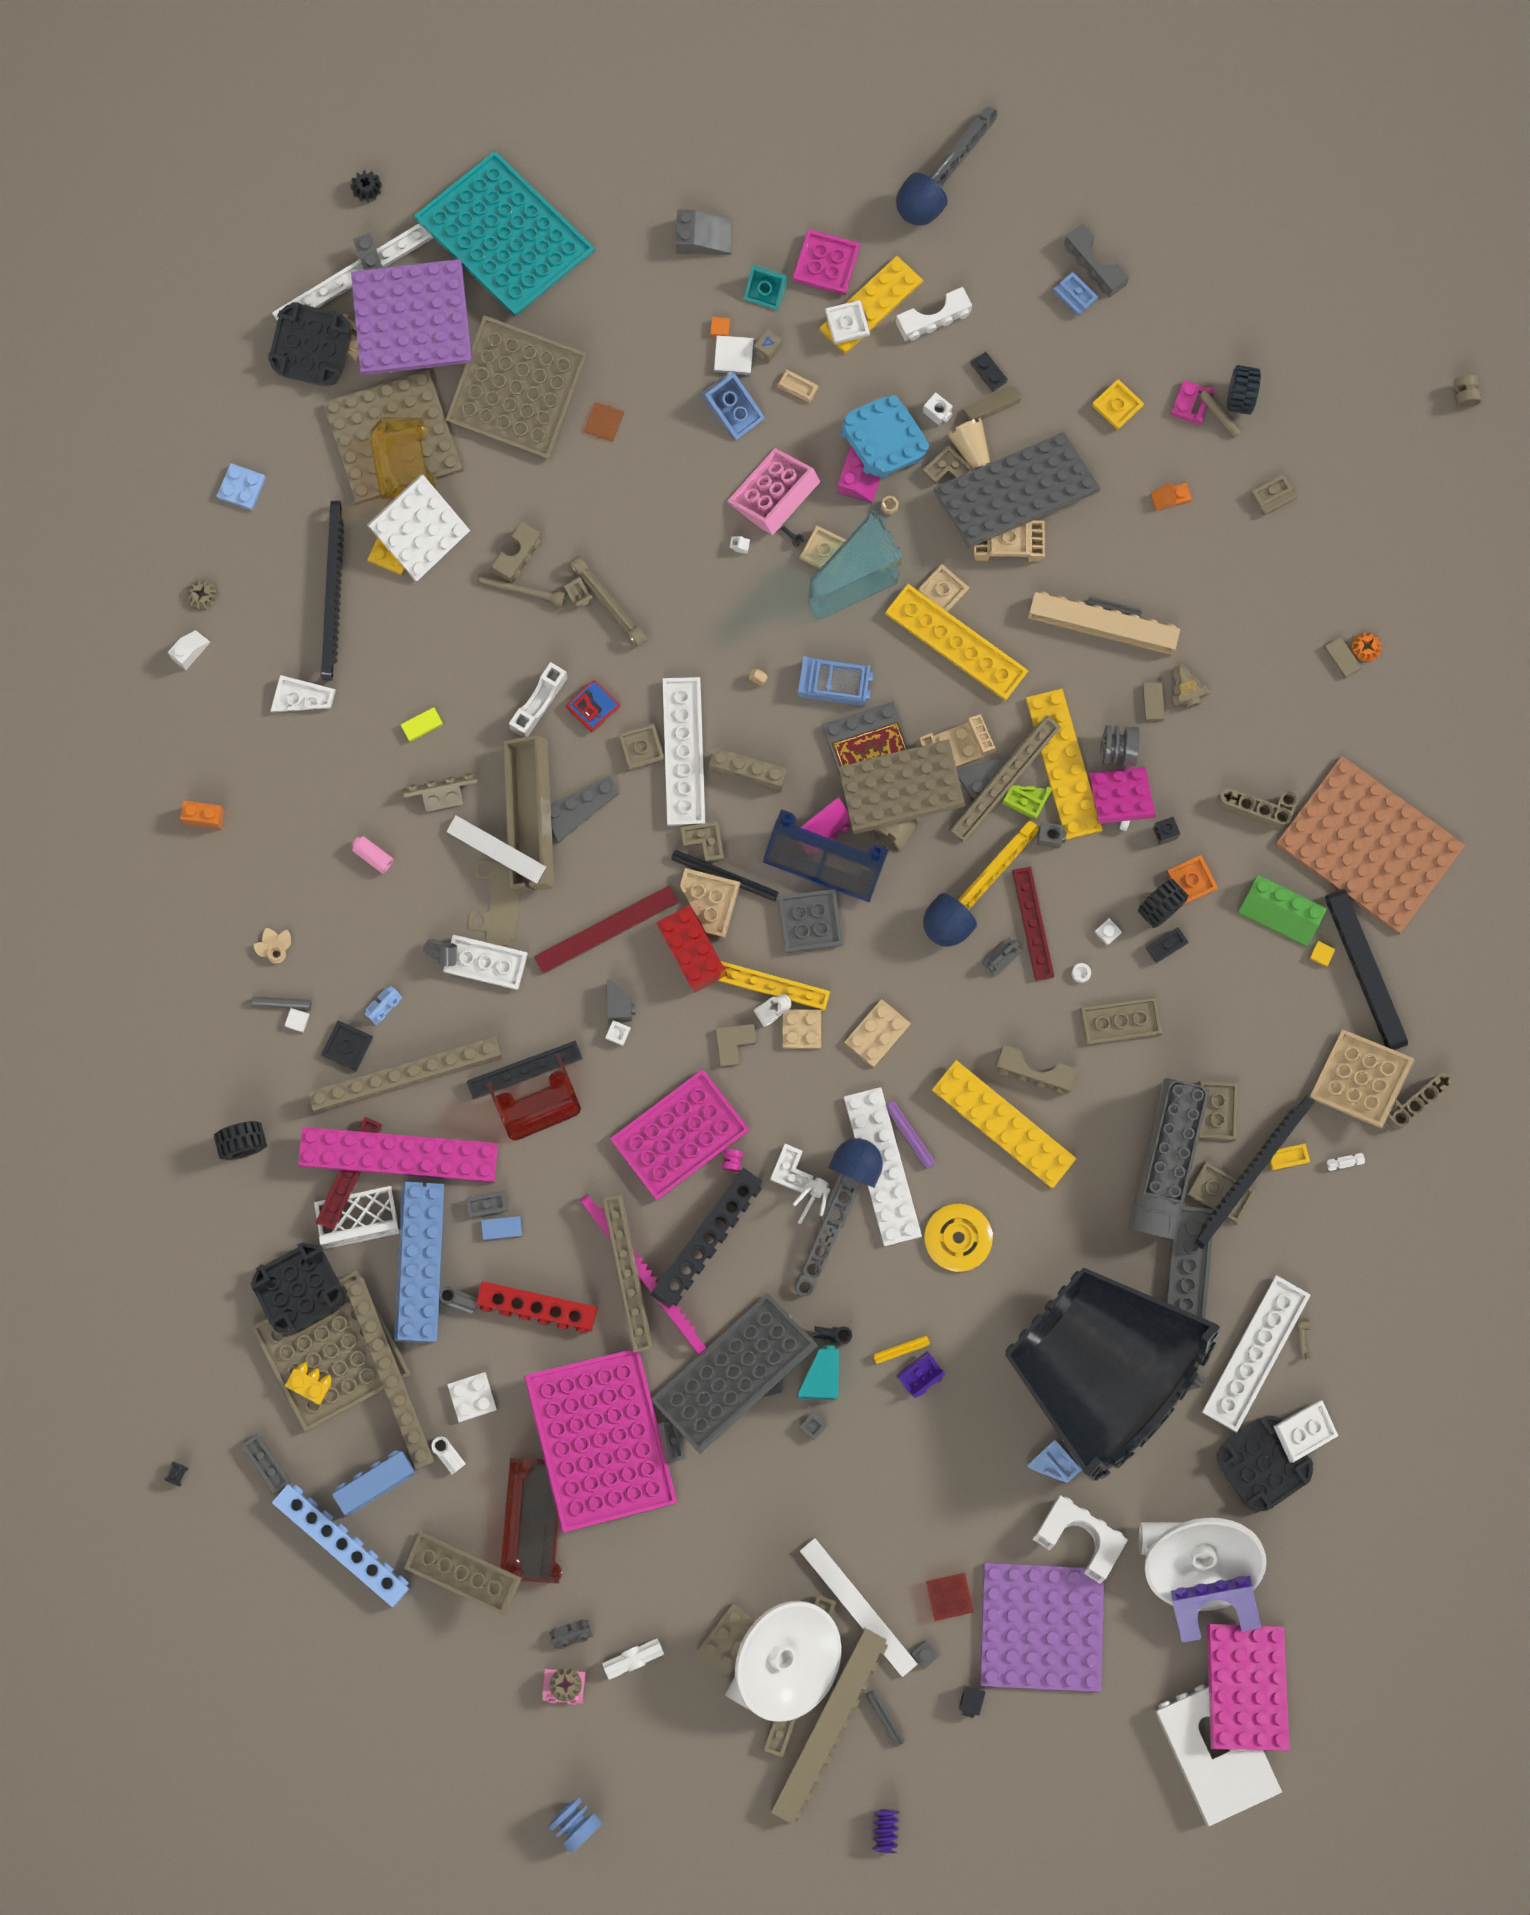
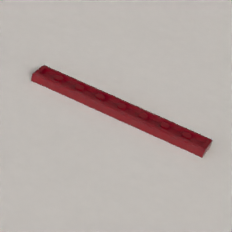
M667 886L534 956L542 973L545 974L678 904V900L670 886Z

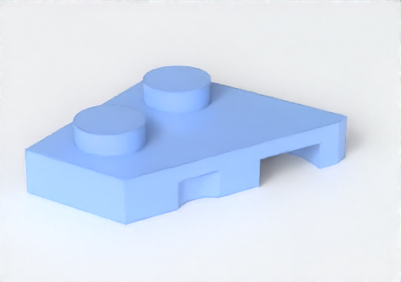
M1056 1440L1027 1465L1029 1469L1064 1483H1068L1082 1470Z

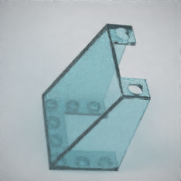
M876 510L863 521L810 579L808 604L817 621L897 584L899 572L896 566H892V564L896 563L897 567L900 566L903 555L900 548L895 547L892 533L890 531L887 532L883 516L878 515Z

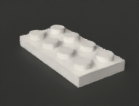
M457 935L452 936L451 943L457 945L456 965L445 966L444 973L519 990L528 956L527 952Z

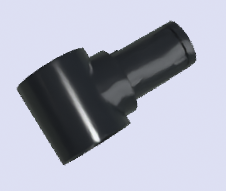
M832 1326V1328L814 1327L813 1338L831 1340L830 1342L839 1345H847L852 1339L851 1330L845 1326ZM846 1331L849 1335L848 1340H839L838 1333Z

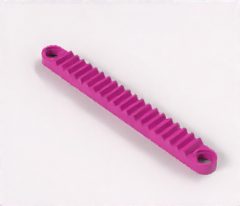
M586 1194L579 1199L611 1241L604 1208L599 1209L589 1195ZM635 1251L639 1279L649 1292L652 1293L658 1284L656 1283L657 1277H651L653 1274L652 1270H647L648 1265L642 1264V1257L637 1258L638 1252ZM656 1300L698 1354L703 1352L706 1347L695 1334L696 1327H690L691 1321L685 1320L686 1314H680L681 1308H675L672 1305L669 1309Z

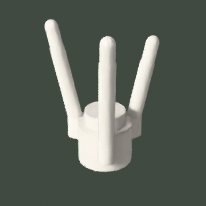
M820 1178L811 1180L808 1187L794 1201L793 1206H796L811 1190L810 1194L812 1196L798 1221L799 1224L803 1222L815 1198H821V1196H823L820 1216H823L830 1192L829 1184L825 1180Z

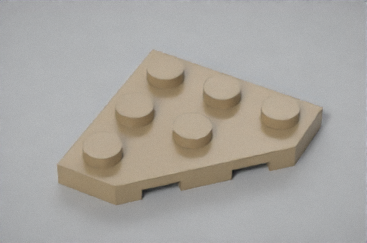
M685 868L680 887L707 934L726 938L741 883Z

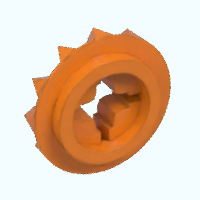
M1362 632L1352 642L1353 654L1362 661L1375 660L1382 651V642H1380L1378 636L1371 634V632ZM1368 642H1372L1370 646L1372 650L1366 649L1362 651L1364 647L1363 643L1367 644Z

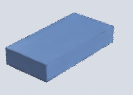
M521 1216L481 1220L483 1240L522 1236Z

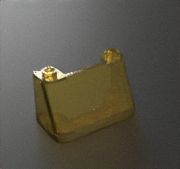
M381 417L372 428L370 443L382 499L396 498L420 474H423L431 485L436 488V477L432 473H427L421 441L427 434V427L424 425L423 418Z

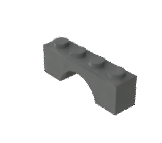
M1081 224L1066 235L1065 248L1076 257L1077 263L1087 270L1089 277L1099 284L1100 290L1111 297L1127 285L1129 277L1118 264L1104 265L1093 257L1091 246L1094 241V235L1084 224Z

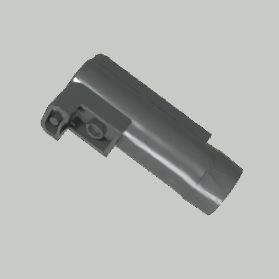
M1169 1078L1163 1079L1137 1193L1132 1204L1129 1229L1175 1240L1209 1098V1088Z

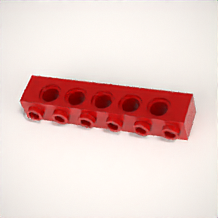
M484 1281L481 1282L476 1303L477 1306H481L480 1310L492 1312V1309L500 1311V1315L511 1317L512 1313L519 1315V1319L530 1321V1318L538 1319L537 1323L549 1325V1322L557 1323L558 1328L568 1330L570 1326L576 1328V1332L585 1334L588 1331H593L598 1309L596 1306ZM500 1294L504 1297V1301L502 1304L496 1305L493 1303V1298ZM515 1299H521L523 1301V1305L520 1309H514L512 1307V1303ZM540 1303L542 1305L541 1312L533 1313L531 1311L532 1305ZM555 1307L561 1309V1315L557 1318L552 1317L550 1314L551 1310ZM572 1312H579L581 1315L580 1320L572 1322L570 1314Z

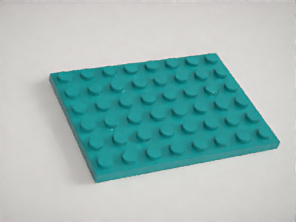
M496 151L492 152L414 215V219L455 259H461L462 266L514 317L524 311L595 252V248Z

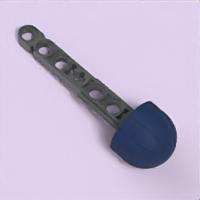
M989 106L986 107L979 115L980 117L974 121L930 177L922 173H913L907 178L896 197L897 210L906 222L918 226L926 225L940 215L948 203L942 186L995 122L997 110Z
M861 1138L847 1140L836 1149L828 1168L840 1173L821 1217V1225L802 1266V1274L799 1273L795 1282V1290L801 1296H809L813 1292L817 1283L815 1279L822 1272L838 1232L845 1224L861 1184L863 1183L875 1188L883 1168V1159L879 1149L868 1140ZM845 1185L848 1188H852V1190L849 1191L846 1188H842V1186ZM841 1192H847V1201L840 1202L838 1195ZM833 1210H839L840 1217L838 1220L831 1219L830 1214ZM830 1228L832 1235L827 1236L825 1239L826 1242H829L828 1245L819 1242V1239L824 1241L825 1234L823 1231ZM816 1247H824L825 1252L822 1256H816ZM815 1264L817 1271L814 1274H808V1265ZM802 1282H808V1291L800 1292L799 1285Z

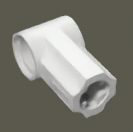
M437 1437L433 1440V1452L437 1454L452 1475L466 1464L446 1437ZM438 1440L446 1442V1449L444 1451L436 1449L435 1444Z

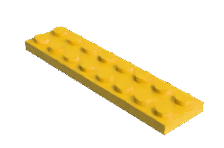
M909 584L906 585L885 612V615L1004 701H1007L1028 673V670Z
M1063 689L1026 697L1025 700L1033 728L1037 726L1045 715L1051 717L1061 727L1040 753L1049 785L1052 788L1051 792L1060 824L1064 825L1063 831L1066 832L1065 841L1102 832L1103 829L1101 824H1098L1091 787Z
M957 1060L931 1090L1051 1189L1054 1188L1077 1159Z

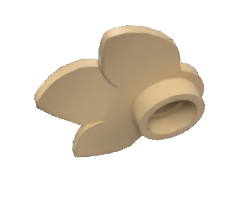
M265 928L262 942L253 945L255 952L260 957L268 958L274 964L281 963L286 958V950L291 945V935L288 930L278 935L275 931ZM276 951L280 952L279 957H274L273 954Z

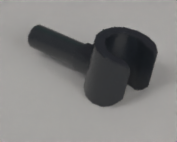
M785 526L781 528L792 539L793 546L799 547V544L795 541L796 538L804 542V537L801 534L795 535Z

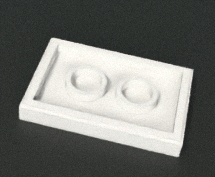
M1322 1400L1314 1402L1274 1426L1289 1462H1295L1338 1436Z

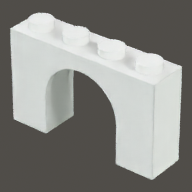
M1060 1495L1055 1500L1033 1540L1050 1550L1066 1527L1078 1526L1087 1530L1094 1540L1095 1551L1083 1573L1101 1584L1107 1578L1128 1539L1121 1532L1109 1528L1103 1520L1091 1516L1086 1509L1074 1505L1071 1499Z

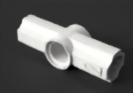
M657 1638L644 1645L635 1646L622 1652L620 1656L606 1661L602 1665L608 1679H613L624 1672H630L646 1665V1662L664 1655V1652Z

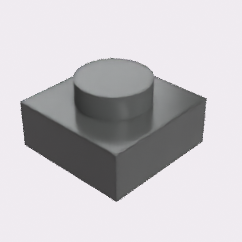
M812 1412L799 1428L815 1441L827 1425Z
M927 1640L911 1653L923 1669L927 1668L939 1657Z

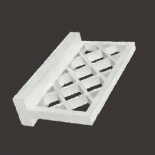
M387 1186L351 1194L348 1202L352 1205L346 1213L343 1211L342 1214L344 1216L332 1233L324 1234V1227L318 1225L319 1240L323 1250L399 1234L392 1187ZM388 1192L389 1199L385 1204L376 1200L381 1193ZM362 1197H367L371 1200L366 1208L357 1204ZM326 1200L314 1202L317 1218L320 1214V1206H323ZM374 1202L382 1207L377 1216L368 1211ZM355 1206L363 1211L357 1220L349 1215ZM386 1209L392 1213L393 1220L383 1221L380 1219V1216ZM366 1213L374 1218L370 1225H364L360 1222ZM346 1218L355 1222L351 1229L341 1227Z

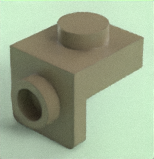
M580 577L563 585L572 604L576 607L579 606L581 608L589 604V600L593 598L588 593Z

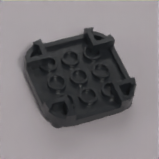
M292 302L286 305L282 310H279L277 315L278 321L271 351L268 353L271 367L276 373L286 378L320 386L335 385L344 369L351 339L350 322L341 313L316 308L300 304L299 302Z
M299 1243L297 1244L298 1248L265 1266L259 1265L256 1268L257 1271L253 1276L252 1282H250L268 1322L277 1333L284 1337L297 1334L335 1313L345 1303L343 1288L329 1260L321 1248L314 1244Z
M1263 1416L1226 1440L1216 1453L1221 1471L1243 1503L1254 1511H1267L1274 1508V1506L1307 1485L1311 1481L1314 1464L1308 1455L1295 1462H1289L1274 1429V1426L1282 1422L1283 1419L1276 1416Z

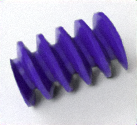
M880 1809L879 1812L874 1813V1816L878 1817L879 1820L874 1821L873 1824L879 1826V1828L873 1830V1833L878 1834V1837L872 1839V1841L878 1843L877 1846L872 1847L873 1850L881 1853H897L892 1849L898 1847V1844L892 1840L898 1839V1835L893 1832L897 1831L899 1827L893 1825V1823L899 1822V1818L893 1815L898 1814L899 1810Z

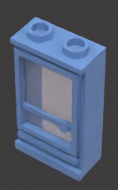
M803 656L798 697L865 707V702L870 700L871 690H868L867 687L868 683H872L873 672H870L871 665L865 666Z

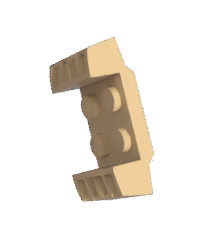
M1033 520L975 545V560L989 561L990 556L1027 557V562L1041 561L1045 557V521Z
M981 714L968 718V722L937 735L933 736L930 733L920 737L916 742L919 747L949 739L956 768L997 751Z

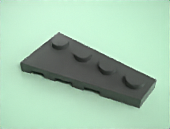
M610 776L551 804V826L558 843L619 794Z

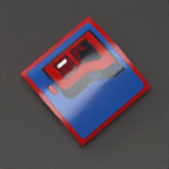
M593 680L566 705V708L589 731L593 732L604 724L606 719L616 712L621 705L600 684Z

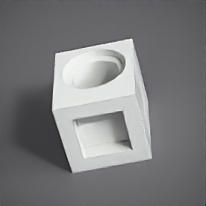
M935 393L924 405L923 413L940 426L951 418L953 406ZM941 408L943 412L938 413L935 409Z

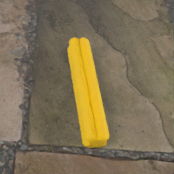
M922 1336L874 1353L873 1358L875 1363L879 1364L930 1345V1341L927 1336Z

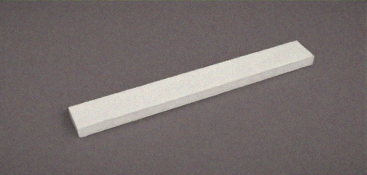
M814 1538L800 1550L801 1554L863 1630L867 1628L887 1639L885 1644L888 1647L884 1656L902 1677L905 1676L917 1665L916 1661Z

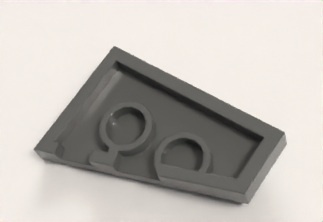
M1010 756L957 769L959 781L972 800L978 796Z

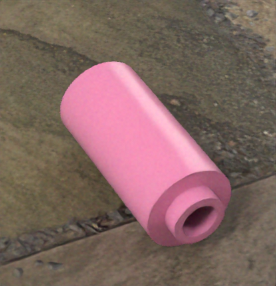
M364 836L361 838L357 837L352 843V851L382 874L394 862V858Z

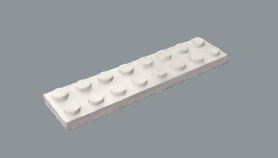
M700 677L663 678L667 826L704 824L705 801Z
M879 1087L844 1096L854 1138L865 1139L873 1143L879 1149L883 1159V1168L875 1188L868 1186L884 1247L922 1237L882 1088Z
M1277 1275L1274 1277L1201 1413L1234 1432L1239 1430L1311 1296L1309 1293Z

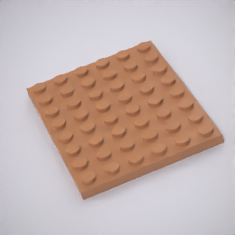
M1341 756L1275 844L1337 890L1345 889L1353 902L1397 934L1404 930L1465 847L1464 843L1343 756Z

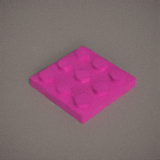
M808 229L793 281L846 295L861 243Z
M1145 767L1089 773L1098 824L1155 818V809Z

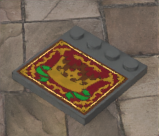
M894 702L822 724L839 776V767L910 749Z

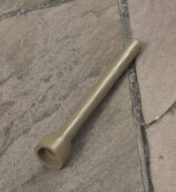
M480 576L478 578V582L481 584L550 600L552 603H555V606L563 607L566 600L565 592L549 593Z

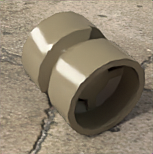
M1464 375L1454 380L1455 392L1458 393L1456 399L1459 408L1474 407L1482 402L1481 393L1478 390V377L1476 375Z

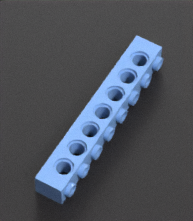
M287 1484L272 1503L392 1608L395 1607L410 1590L407 1586L409 1582L401 1575L399 1577L395 1576L392 1573L394 1569L386 1562L380 1563L377 1560L379 1556L371 1549L365 1550L362 1547L364 1543L356 1536L350 1537L347 1534L349 1530L341 1523L335 1524L332 1521L334 1517L326 1510L320 1511L317 1508L319 1504L311 1497L306 1499L302 1495L304 1491L296 1484L293 1486ZM297 1499L302 1502V1508L299 1511L293 1509V1502ZM312 1512L317 1515V1521L314 1524H310L307 1519L308 1515ZM327 1525L332 1528V1534L329 1537H325L322 1532L323 1528ZM341 1538L347 1541V1547L344 1550H340L337 1545ZM356 1551L361 1552L363 1556L362 1561L359 1563H355L352 1558ZM372 1564L378 1568L375 1576H370L367 1571L368 1567ZM387 1577L393 1581L390 1589L383 1587V1580Z

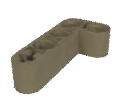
M1227 788L1220 794L1218 805L1230 812L1282 829L1290 822L1298 798L1295 792L1288 790L1282 793L1277 804H1273ZM1226 796H1229V802L1226 801ZM1283 798H1289L1291 800V804H1286L1283 801ZM1241 802H1247L1250 808H1243ZM1259 809H1266L1268 815H1262ZM1277 815H1283L1286 821H1279Z
M1448 1073L1438 1074L1403 1105L1396 1099L1386 1119L1389 1125L1394 1129H1401L1409 1124L1452 1086L1453 1078ZM1441 1080H1444L1445 1083L1437 1089L1435 1086L1439 1084ZM1425 1090L1432 1094L1431 1099H1427L1424 1096ZM1410 1103L1417 1105L1418 1110L1416 1112L1411 1110ZM1396 1115L1402 1116L1403 1124L1396 1121Z

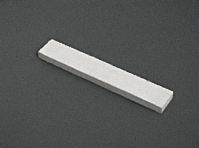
M455 815L447 830L449 834L535 883H538L546 868L543 864L459 816Z

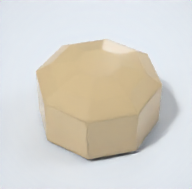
M886 496L882 499L880 509L884 514L893 515L898 511L899 502L894 496Z
M752 669L749 679L758 685H765L768 676L759 669Z

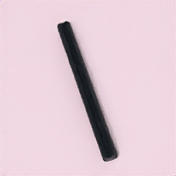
M675 850L672 854V860L706 874L740 882L739 888L771 901H776L779 892L688 854Z

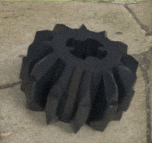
M363 170V174L357 172V178H352L353 184H351L354 197H359L361 202L366 199L368 203L370 198L376 200V195L381 194L380 188H382L379 176L374 175L372 171L368 174L365 170Z

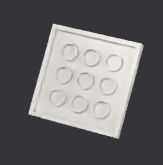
M420 474L367 524L415 581H418L470 531L423 474Z

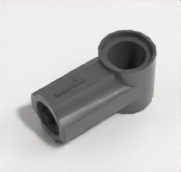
M428 939L423 945V952L427 956L439 960L440 965H456V944Z
M445 1286L439 1291V1301L441 1304L471 1315L473 1314L478 1298L455 1290L450 1286ZM450 1291L453 1294V1298L450 1301H445L442 1298L444 1292Z

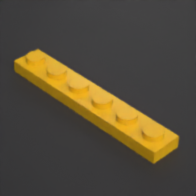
M721 961L728 975L718 980L719 982L773 997L785 994L790 998L791 1002L824 1011L826 1009L830 995L828 990Z

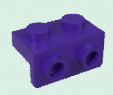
M926 1351L896 1376L908 1393L916 1398L922 1396L930 1386L940 1382L945 1372L938 1366L930 1353Z

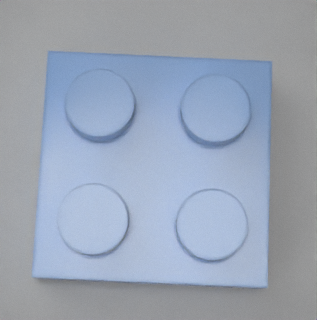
M230 463L217 498L253 511L266 476Z

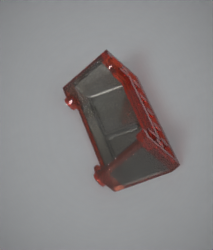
M510 1458L500 1568L521 1577V1581L559 1584V1579L562 1576V1569L556 1563L559 1519L544 1459Z

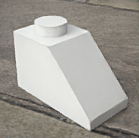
M195 630L180 638L168 651V654L174 662L184 670H187L210 644V641Z

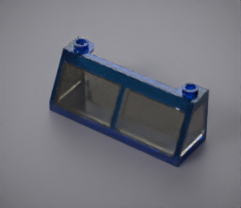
M781 809L775 822L763 863L870 903L889 849L875 845L870 847L868 852L861 851L795 826L797 821L795 815Z

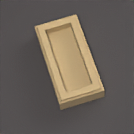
M787 369L778 383L779 388L808 403H811L819 388V385Z

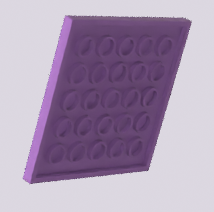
M461 259L351 272L361 376L472 363Z
M984 1563L980 1686L1101 1692L1104 1581L1100 1584L1083 1572L1086 1568Z

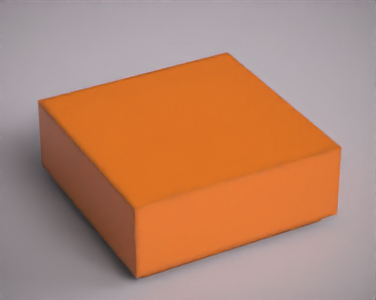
M712 317L710 336H729L730 318Z

